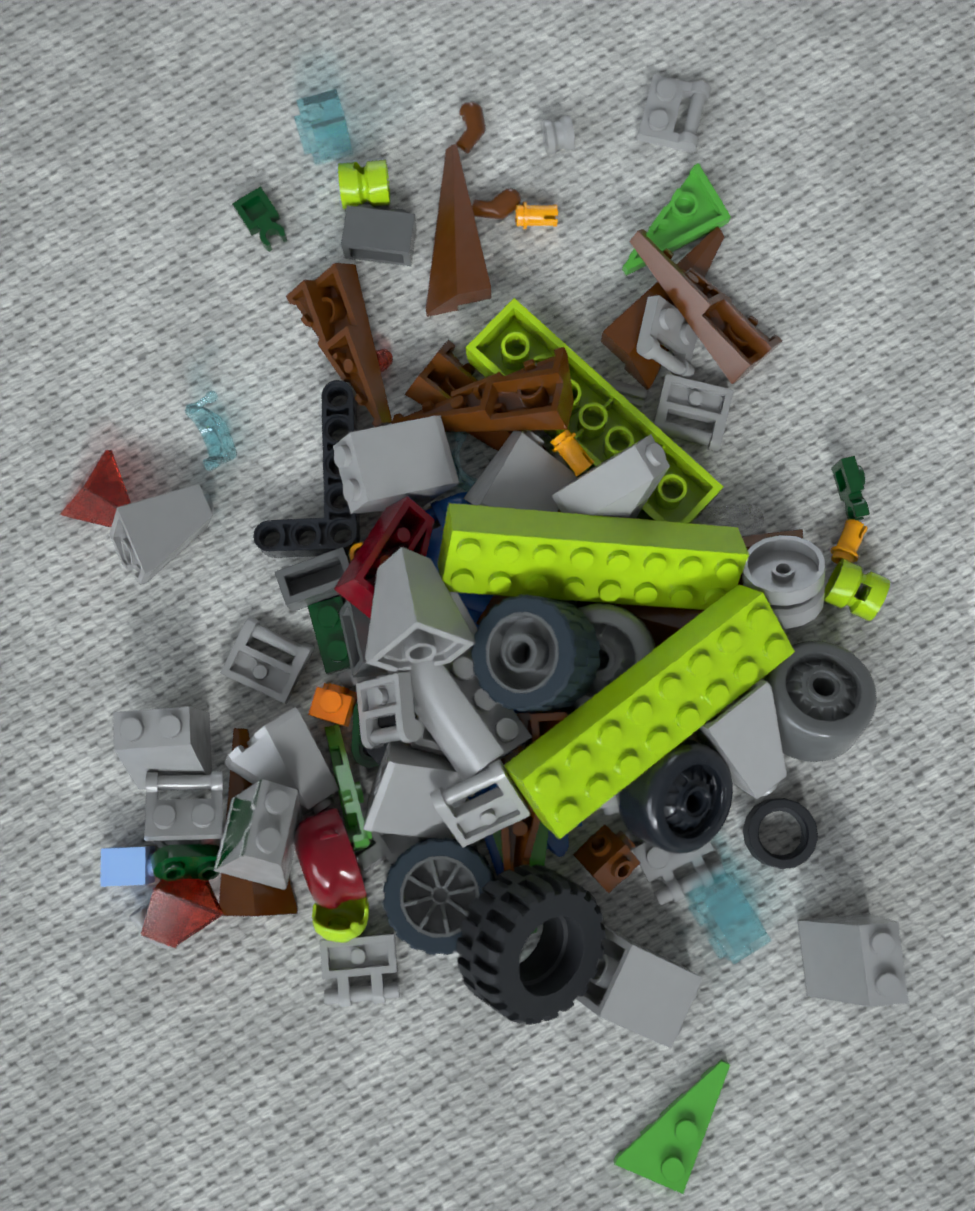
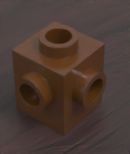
M605 824L595 834L591 835L573 854L608 894L641 863L632 853V850L636 847L635 844L621 830L615 834Z

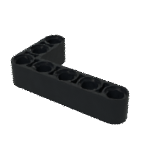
M334 380L329 382L323 388L321 395L324 518L267 520L258 524L253 534L254 543L268 557H314L342 547L348 555L351 547L356 543H360V513L350 514L349 506L343 509L333 507L335 499L343 495V483L341 475L332 472L336 465L333 446L340 441L334 440L332 434L341 428L347 429L349 433L357 431L356 400L352 388L344 381ZM343 395L348 397L346 403L342 406H333L331 404L336 396ZM347 529L352 532L350 540L346 543L339 544L334 542V537L338 531ZM273 532L280 533L278 544L272 547L265 546L264 542L267 535ZM304 532H316V538L310 545H301L299 543L300 536Z

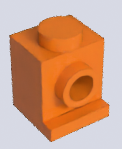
M324 683L323 688L316 687L308 715L349 727L357 701V692L339 685Z

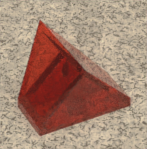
M105 450L94 463L60 515L111 527L117 507L131 504L112 450Z
M161 879L153 888L141 936L176 949L179 944L224 915L209 880L178 879L166 881Z

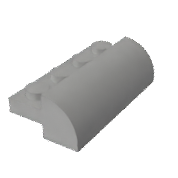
M469 648L451 663L434 666V661L428 660L412 663V670L404 671L411 674L415 713L462 781L489 769L490 763L501 760L527 743L532 737L513 710L503 707L500 703H495L489 698L488 693L483 691L473 670L474 663L472 652ZM386 670V671L389 673V675L395 673V672Z

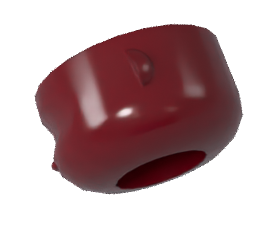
M337 809L327 810L300 822L295 830L294 846L313 899L322 907L336 909L345 901L359 900L367 897L353 849Z

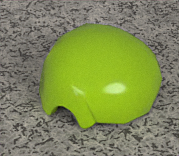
M367 897L359 900L345 901L336 909H328L317 903L313 905L312 923L314 930L327 941L346 943L359 936L367 926L369 919V901Z

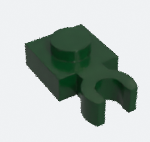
M261 186L232 203L234 210L251 236L260 232V240L267 251L270 252L272 250L268 240L270 236L278 235L284 243L287 241L284 228L280 224L275 223L280 220L279 214Z
M855 456L842 458L831 468L840 500L845 502L847 519L862 520L864 519L863 516L870 514L868 504L862 495V491L865 489V473L863 468L857 465Z

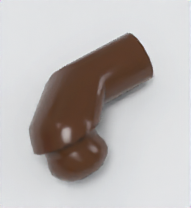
M474 101L463 103L459 110V115L463 116L462 120L465 121L467 129L457 140L456 144L459 149L469 154L486 131L483 109Z
M507 188L491 201L475 199L472 205L474 217L505 219L516 210V205H520L521 195L517 190Z

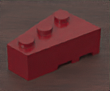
M408 496L386 507L339 579L334 590L371 619L377 568L401 547L426 557L434 519Z

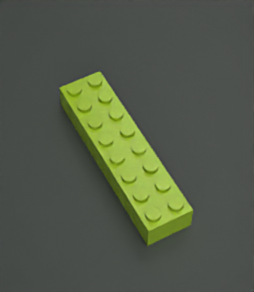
M513 298L465 347L467 361L485 378L498 372L506 376L523 369V362L534 359L538 363L555 356V349L564 347L568 354L574 399L568 430L571 434L573 432L577 434L574 438L594 461L586 470L594 468L651 434L655 442L664 450L666 461L670 467L637 517L644 520L692 523L718 496L724 486L520 302ZM564 430L543 431L554 439Z
M449 503L437 564L438 573L449 592L516 597L527 594L558 600L706 610L738 585L749 553L738 527Z
M738 584L504 765V768L541 823L561 839L795 651L764 593Z

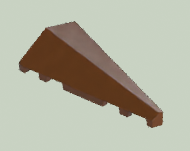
M717 226L682 258L677 265L684 271L693 268L705 278L724 239L721 229ZM658 281L603 331L601 343L625 364L624 369L647 391L652 387L662 366L652 358L645 359L636 350L647 299L651 296L660 295L677 308ZM660 344L661 348L667 352L669 351V349Z
M448 339L404 395L421 405L429 400L437 404L451 398L452 391L478 381L472 376L476 369L470 363H466L463 366L452 353L456 346ZM470 431L467 433L499 451L513 431Z
M514 711L532 737L527 743L502 758L503 764H507L567 717L566 711ZM525 798L524 800L529 807L531 816L501 829L504 871L510 869L514 872V867L529 865L540 820Z
M233 729L232 751L240 745L244 749L249 747L247 744L250 740L248 729ZM231 770L226 820L232 798L254 785ZM221 873L218 916L298 914V905L290 884V876L287 888L283 890Z

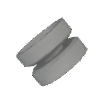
M779 535L764 538L753 544L748 549L749 556L742 572L743 586L764 593L782 629L803 626L815 619L823 609L825 596L826 560L821 550L812 542L796 536Z

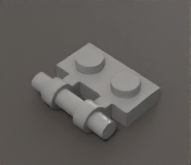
M645 841L636 845L632 850L636 858L641 862L639 865L647 882L662 877L665 887L653 892L660 906L671 900L677 902L684 899L685 893L701 885L706 888L715 883V878L726 873L720 860L706 866L701 857L714 851L711 842L696 851L683 854L663 851ZM690 862L695 872L676 880L672 871Z
M395 932L357 936L346 943L327 941L326 939L320 940L322 980L337 978L338 988L324 990L325 1005L339 1003L340 1007L352 1006V1002L373 1000L374 1004L385 1003L386 999L400 998L399 982L384 983L383 976L385 973H395L398 971ZM371 975V985L351 986L350 977Z

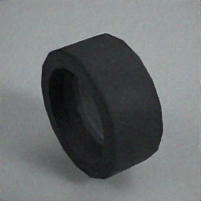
M786 798L766 799L755 805L746 816L743 827L744 842L750 854L762 864L778 869L795 868L806 862L815 851L818 840L817 824L810 811L799 802ZM783 811L791 814L796 818L801 827L802 836L800 844L789 854H772L764 848L760 841V824L772 812Z

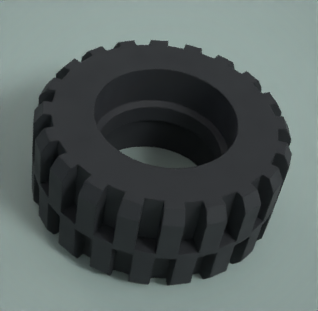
M528 864L514 867V872L509 869L497 875L498 880L495 882L489 881L481 888L483 893L478 899L474 897L468 906L471 910L467 918L463 917L460 925V930L463 931L462 937L457 938V953L461 955L457 957V963L464 984L476 997L508 1020L517 1024L525 1023L530 1025L541 1023L542 1020L550 1021L557 1018L559 1011H568L575 1005L573 1001L578 996L582 997L588 990L586 985L591 978H595L599 970L596 967L597 962L603 957L604 947L601 943L605 939V927L601 923L604 919L600 906L597 905L594 896L584 889L583 886L545 866L537 864L533 866ZM543 923V930L538 944L532 953L519 964L526 941L534 930Z

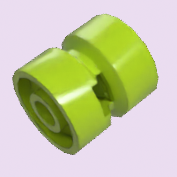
M386 160L367 161L364 167H361L358 162L338 163L339 188L343 209H347V206L357 207L365 202H368L373 207L391 206Z
M841 559L826 584L824 601L840 609L847 605L851 614L871 621L883 605L891 581L872 571L863 574L861 566L846 559ZM863 585L858 598H855L854 596L859 586Z

